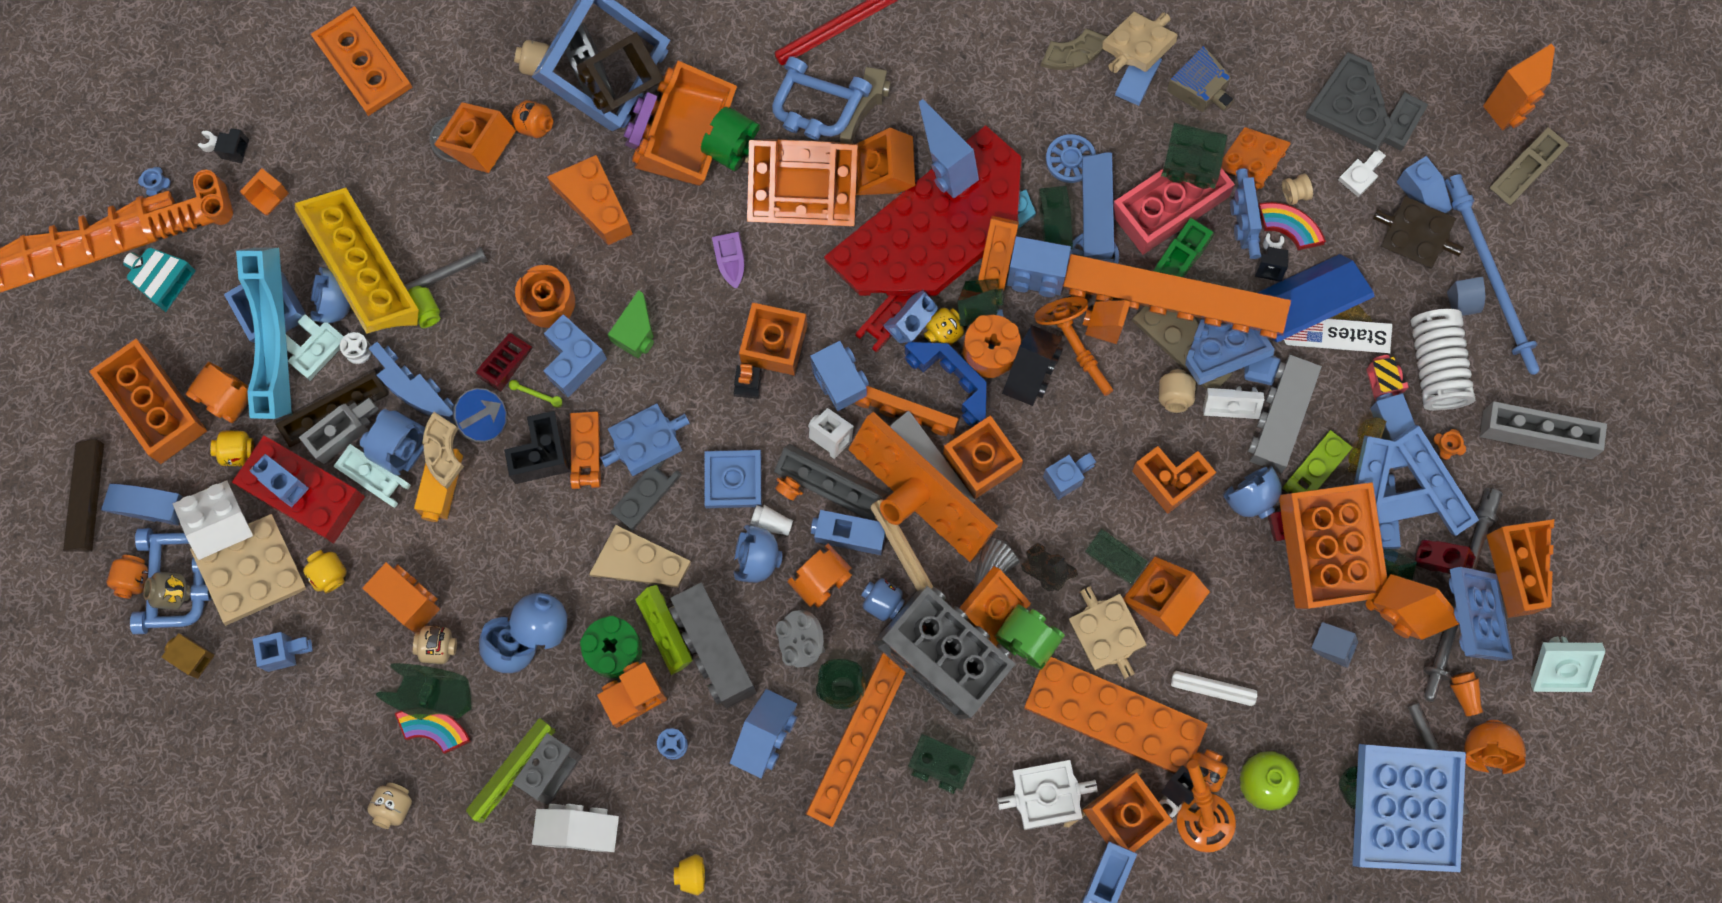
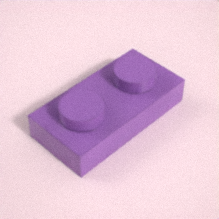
M647 92L643 98L638 97L633 108V112L637 113L633 123H628L623 137L627 138L625 146L633 149L639 146L657 99L656 95Z

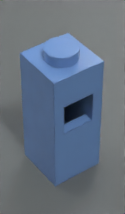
M1392 393L1381 395L1376 398V402L1370 408L1382 439L1392 441L1415 425L1403 393L1393 396ZM1407 465L1395 467L1394 470L1406 467Z
M820 510L819 518L814 517L811 526V534H815L816 543H829L831 546L882 555L886 535L879 521Z

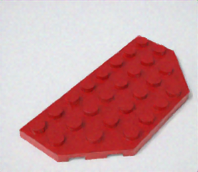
M985 125L966 141L974 150L979 177L977 182L953 199L947 191L943 193L937 187L934 181L936 175L933 169H931L915 182L914 187L905 190L824 256L825 262L860 296H871V293H886L887 296H909V293H918L922 290L928 296L938 295L983 257L992 216L1019 221L1021 156Z

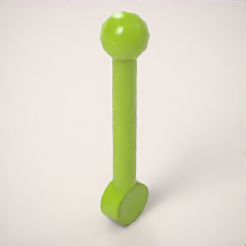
M517 380L509 382L511 390L518 389L548 401L555 408L562 405V399L558 396L552 398L520 385Z

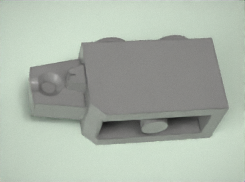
M370 398L358 406L356 403L350 406L343 404L299 438L315 459L325 464L368 431L367 426L371 423L368 418L379 409Z

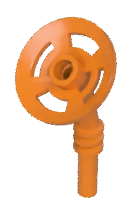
M1067 297L1055 300L1041 307L1034 315L1035 321L1041 325H1057L1061 328L1077 356L1076 361L1080 367H1083L1084 372L1089 373L1104 396L1109 395L1113 388L1097 367V360H1094L1091 352L1085 349L1071 325L1075 318L1087 310L1089 306L1087 299L1083 297Z
M1191 760L1187 763V768L1194 786L1192 788L1194 800L1189 805L1186 802L1182 804L1177 815L1178 832L1183 841L1191 848L1200 852H1215L1224 848L1231 841L1236 828L1235 815L1230 805L1223 798L1211 793L1209 785L1204 781L1198 761ZM1194 803L1200 807L1195 813L1188 810ZM1218 804L1226 812L1228 817V824L1225 823V819L1222 812L1217 808ZM1213 812H1216L1219 816L1220 823H1217V818ZM1185 821H1189L1191 831L1197 836L1196 840L1188 834ZM1194 821H1197L1198 827L1202 830L1201 833L1196 829ZM1219 831L1225 834L1219 842L1206 845L1207 837H1212Z

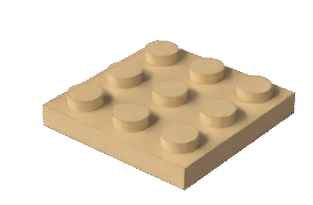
M272 514L248 524L253 535L252 537L200 560L197 559L193 549H190L225 626L306 590Z

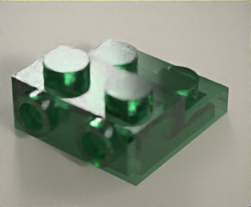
M1174 123L1161 176L1167 177L1172 182L1184 181L1193 183L1196 187L1202 189H1215L1219 179L1228 135Z

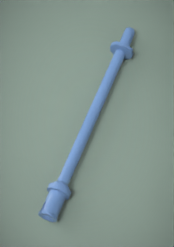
M1461 174L1451 176V181L1449 179L1444 181L1453 200L1451 205L1454 210L1461 212L1515 339L1517 347L1512 350L1513 355L1521 353L1528 372L1535 375L1539 372V366L1532 349L1537 346V342H1528L1471 208L1474 202L1473 196L1468 194Z

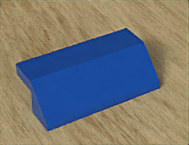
M1341 254L1257 292L1291 300L1284 335H1277L1276 339H1272L1275 342L1282 341L1375 297L1373 290L1354 261Z

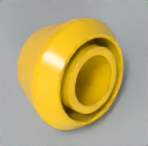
M698 854L681 860L679 867H674V885H680L681 891L698 896L705 889L704 861Z

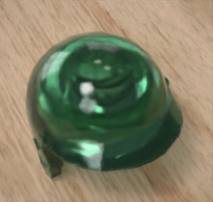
M833 659L821 665L816 686V694L830 707L841 710L852 708L861 701L866 689V680L863 669L857 662L848 659Z

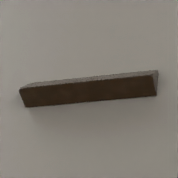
M375 368L276 420L275 425L289 448L300 443L299 437L339 406L343 404L350 406L353 403H356L358 406L368 398L376 402L389 395L382 381L377 376L378 373Z
M98 439L75 443L64 552H92L104 451V443Z

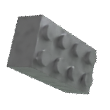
M702 582L671 597L670 599L674 606L670 607L669 610L678 627H685L686 632L682 633L684 641L692 654L697 652L699 657L694 659L704 679L710 678L712 683L707 685L716 704L722 703L727 709L756 694L757 692Z

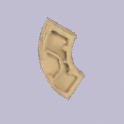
M433 412L426 424L423 435L425 462L434 478L448 489L464 467L456 459L453 451V440L458 428Z

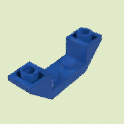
M908 342L905 345L906 356L904 358L913 369L919 368L924 373L940 359L941 367L948 374L954 373L960 379L958 381L960 386L967 393H974L962 404L961 409L964 413L962 418L970 427L986 419V381L948 343Z

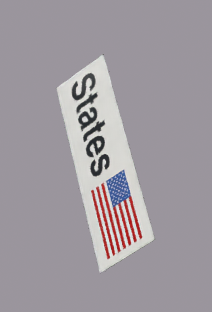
M1326 319L1284 339L1286 345L1390 353L1392 324Z

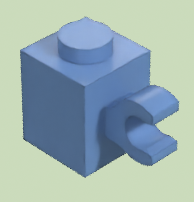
M1091 453L1083 456L1076 463L1068 455L1046 468L1043 478L1059 500L1082 486L1085 479L1083 473L1092 469L1096 461Z
M278 632L253 639L257 667L267 672L296 665L295 654L313 651L312 642L307 640V637L292 640V637Z

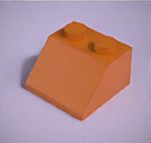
M462 102L434 145L467 167L489 173L516 130L500 111Z
M888 128L856 143L858 144L856 195L898 194L915 186L913 136L893 128Z
M1154 557L1123 600L1126 605L1157 628L1177 637L1210 591L1194 572Z
M1390 574L1373 602L1381 611V617L1394 626V632L1404 638L1411 636L1423 640L1459 625L1455 618L1453 606L1439 589Z

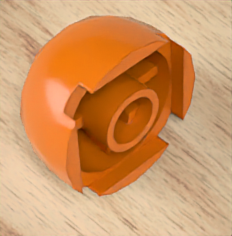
M1488 720L1474 727L1468 733L1464 746V752H1466L1465 763L1473 770L1489 773L1485 767L1489 766L1502 769V774H1508L1518 771L1525 766L1526 749L1524 741L1518 731L1499 720Z

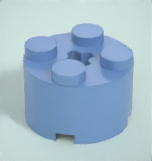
M383 409L378 414L376 422L370 431L362 436L360 446L364 448V455L368 460L398 476L401 475L399 473L401 470L409 471L424 451V445L421 443L425 427L397 411Z

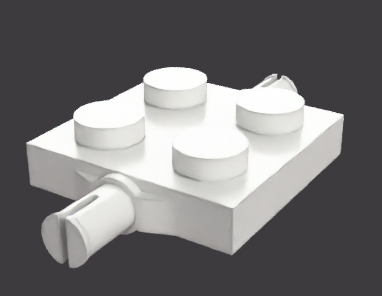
M1067 760L1013 770L1014 795L997 798L999 810L1017 807L1021 814L1023 828L1028 830L1082 820L1080 808L1081 795L1098 792L1095 779L1078 783L1073 775L1071 761Z

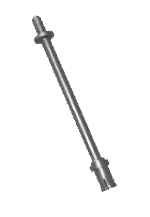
M1490 488L1484 489L1479 510L1475 511L1479 521H1477L1470 549L1476 556L1473 565L1474 570H1476L1488 528L1496 524L1498 519L1496 512L1503 493L1493 488L1491 493ZM1455 597L1452 604L1453 608L1456 606ZM1458 625L1444 630L1433 667L1424 668V673L1430 675L1424 694L1426 701L1432 702L1436 699L1441 680H1450L1451 675L1445 671V667Z

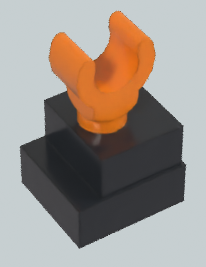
M750 364L737 365L734 397L759 399L762 370L759 367H752Z

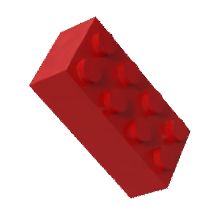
M266 436L262 437L232 481L233 484L333 544L365 498L357 489ZM264 454L268 455L309 488L292 508L257 480L258 478L249 471Z

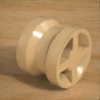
M1305 173L1298 175L1296 179L1287 178L1282 181V190L1289 205L1297 204L1298 200L1301 199L1307 201L1313 198L1312 184Z

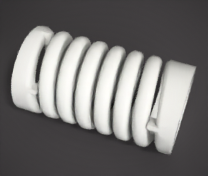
M1438 309L1414 316L1411 319V326L1413 327L1412 333L1415 339L1414 346L1417 350L1416 359L1418 360L1417 366L1420 370L1419 379L1421 380L1420 386L1423 390L1424 408L1427 410H1447L1461 408L1474 403L1476 400L1473 392V382L1468 380L1472 374L1467 369L1470 366V362L1466 359L1468 357V350L1465 349L1467 343L1463 339L1465 330L1461 328L1463 326L1462 312L1456 309ZM1433 317H1446V319L1432 320Z

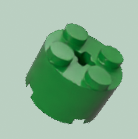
M723 107L710 123L713 126L710 135L705 133L703 137L701 152L706 154V156L713 157L712 159L736 172L742 163L743 156L745 154L749 156V140H754L760 129V124L733 108Z
M608 616L598 619L586 629L580 641L581 652L585 662L600 676L619 678L620 675L624 674V668L635 662L640 663L642 656L641 638L635 629L621 618ZM610 643L614 644L617 649L616 652L608 651L607 646Z

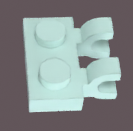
M304 315L298 323L311 337L300 347L286 335L287 351L292 354L288 362L311 381L340 350V342L344 336L329 323H323L319 327L307 315Z

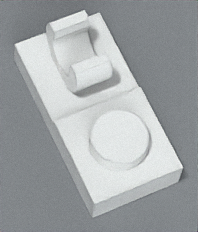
M1238 386L1236 391L1232 389L1207 388L1203 404V415L1259 419L1264 403V393L1258 392L1255 387H1252L1251 392L1242 391L1241 386Z

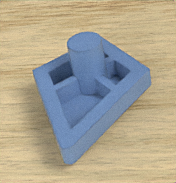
M1273 355L1244 367L1245 380L1272 385L1280 359Z

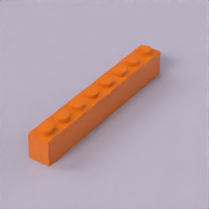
M1073 254L1070 255L1063 284L1065 289L1070 290L1069 295L1085 298L1086 294L1096 296V301L1126 300L1130 301L1129 308L1138 310L1139 305L1150 307L1149 312L1166 315L1167 311L1178 313L1177 318L1187 321H1193L1194 317L1205 319L1204 324L1221 327V323L1233 325L1232 330L1248 333L1249 329L1260 331V336L1276 339L1277 335H1284L1291 306V300Z

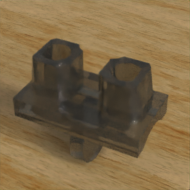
M1036 543L1026 551L1028 560L1021 564L1022 571L1041 581L1042 588L1049 592L1059 591L1064 587L1068 579L1075 578L1078 575L1077 569L1067 564L1064 557L1059 554H1049L1046 552L1045 547L1039 543Z

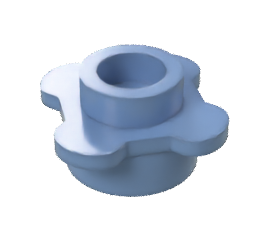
M160 167L145 170L138 179L139 185L145 187L147 190L146 194L149 197L158 194L162 189L169 188L171 181L163 176V171Z

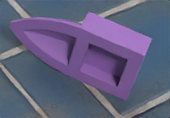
M740 232L712 237L717 265L721 274L732 287L738 288L743 277L745 259Z

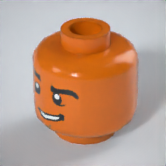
M122 555V558L112 562L106 583L114 590L115 596L131 599L132 594L137 595L143 592L146 579L148 578V566L145 565V560L139 557Z

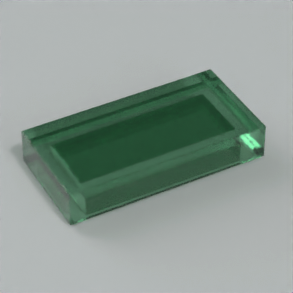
M1103 529L1100 530L1085 551L1086 554L1130 585L1134 583L1148 563L1147 560Z

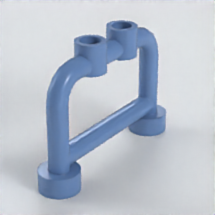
M790 56L784 66L788 72L772 105L775 117L784 122L783 128L797 133L799 128L805 129L804 134L816 141L819 140L821 135L829 137L839 135L848 126L861 97H868L873 86L859 77H853L849 88L805 75L804 73L808 67L807 64ZM794 82L848 99L837 123L828 126L816 119L803 118L795 112H785L783 104Z
M151 528L137 529L135 534L137 550L149 551L148 578H151L154 573L160 572L162 545L189 544L185 533L153 534ZM194 557L192 559L194 577L193 585L190 589L191 611L183 616H158V608H152L148 600H146V611L132 612L130 629L132 634H147L148 628L185 627L198 621L203 613L204 601H211L212 597Z

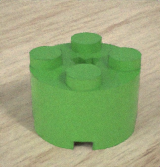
M1017 604L995 637L1009 652L1014 655L1018 654L1027 660L1026 663L1042 670L1062 642L1065 634L1054 626H1047L1044 623L1046 618L1038 611L1031 609L1029 612L1026 608Z

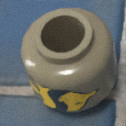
M156 572L151 578L146 579L143 596L145 600H148L152 608L177 610L184 601H188L190 585L186 584L182 574Z

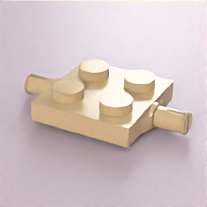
M1133 12L1103 41L1102 49L1113 54L1116 58L1109 64L1110 71L1113 72L1114 70V73H1117L1126 64L1135 66L1144 72L1148 71L1177 42V34L1164 27L1170 21V16L1161 13L1155 21H1152Z
M1091 586L1086 588L1090 598L1085 589H1083L1080 593L1088 607L1083 612L1069 618V621L1094 671L1107 665L1117 664L1124 679L1129 678L1128 673L1130 676H1133L1135 672L1128 658L1133 652L1146 647L1147 644L1121 594L1108 600L1097 601Z

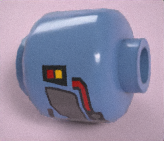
M884 578L879 579L875 584L870 581L861 594L865 598L863 609L881 621H885L888 618L893 620L905 602L902 599V590Z

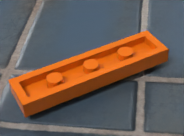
M866 386L867 396L854 403L862 408H869V406L878 408L881 414L894 418L895 415L902 416L910 411L920 426L923 424L931 427V431L940 436H947L948 434L954 436L958 426V418L869 386Z

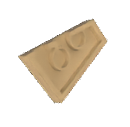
M615 525L589 575L592 577L612 578L679 588L691 565V561Z

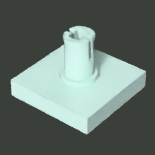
M1562 636L1561 639L1553 637L1549 642H1543L1531 679L1533 692H1592L1605 654L1603 643H1568L1567 638Z

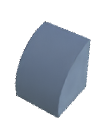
M1483 277L1456 281L1447 291L1451 309L1461 311L1462 316L1481 313L1485 304Z
M1322 622L1312 645V650L1318 655L1348 668L1358 645V640L1355 633Z

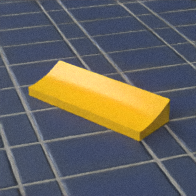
M347 188L295 203L297 215L329 270L334 275L366 334L391 327L417 325L419 309Z

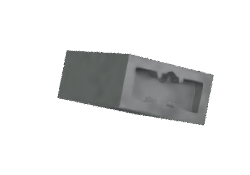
M546 733L512 784L536 800L549 805L582 758V755ZM535 759H539L540 761L539 765L537 766L533 765V761Z

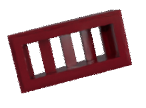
M509 333L475 373L478 378L501 392L532 350V346ZM512 343L522 350L517 353L508 346ZM505 351L509 355L513 356L514 359L510 361L504 356H502V354ZM499 360L506 364L507 367L503 369L496 362ZM491 369L496 370L500 375L496 377L491 374Z

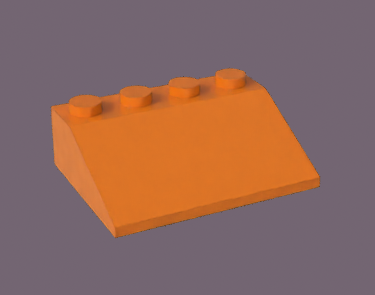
M1373 482L1280 495L1279 502L1295 608L1310 609L1376 599L1387 581V573Z

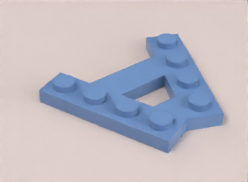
M1414 425L1392 441L1364 436L1354 485L1373 482L1379 524L1437 512L1451 535L1456 536L1479 521L1420 426ZM1407 465L1421 488L1384 496L1389 469Z

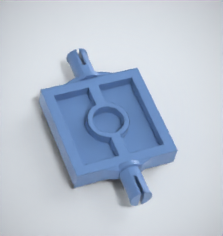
M1239 169L1236 171L1238 186L1235 189L1234 199L1230 201L1232 216L1236 215L1237 224L1234 226V236L1236 241H1240L1241 249H1249L1250 259H1258L1261 257L1259 233L1262 226L1254 177L1248 178V169Z
M655 404L608 428L614 440L615 450L600 458L605 467L621 460V462L627 465L631 475L634 476L681 452L682 449L676 439L675 431L690 423L685 413L669 421L662 414L658 404Z

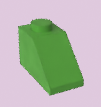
M639 290L608 333L611 343L638 359L642 353L647 354L654 343L647 303L644 294Z

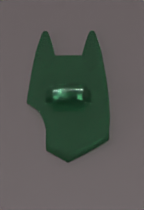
M393 663L390 667L404 677L397 693H376V696L386 704L419 720L435 714L447 715L458 719L472 709L468 678L454 672L433 667Z

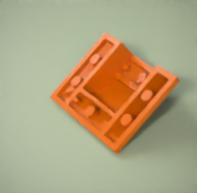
M790 139L749 140L747 222L854 226L858 144Z

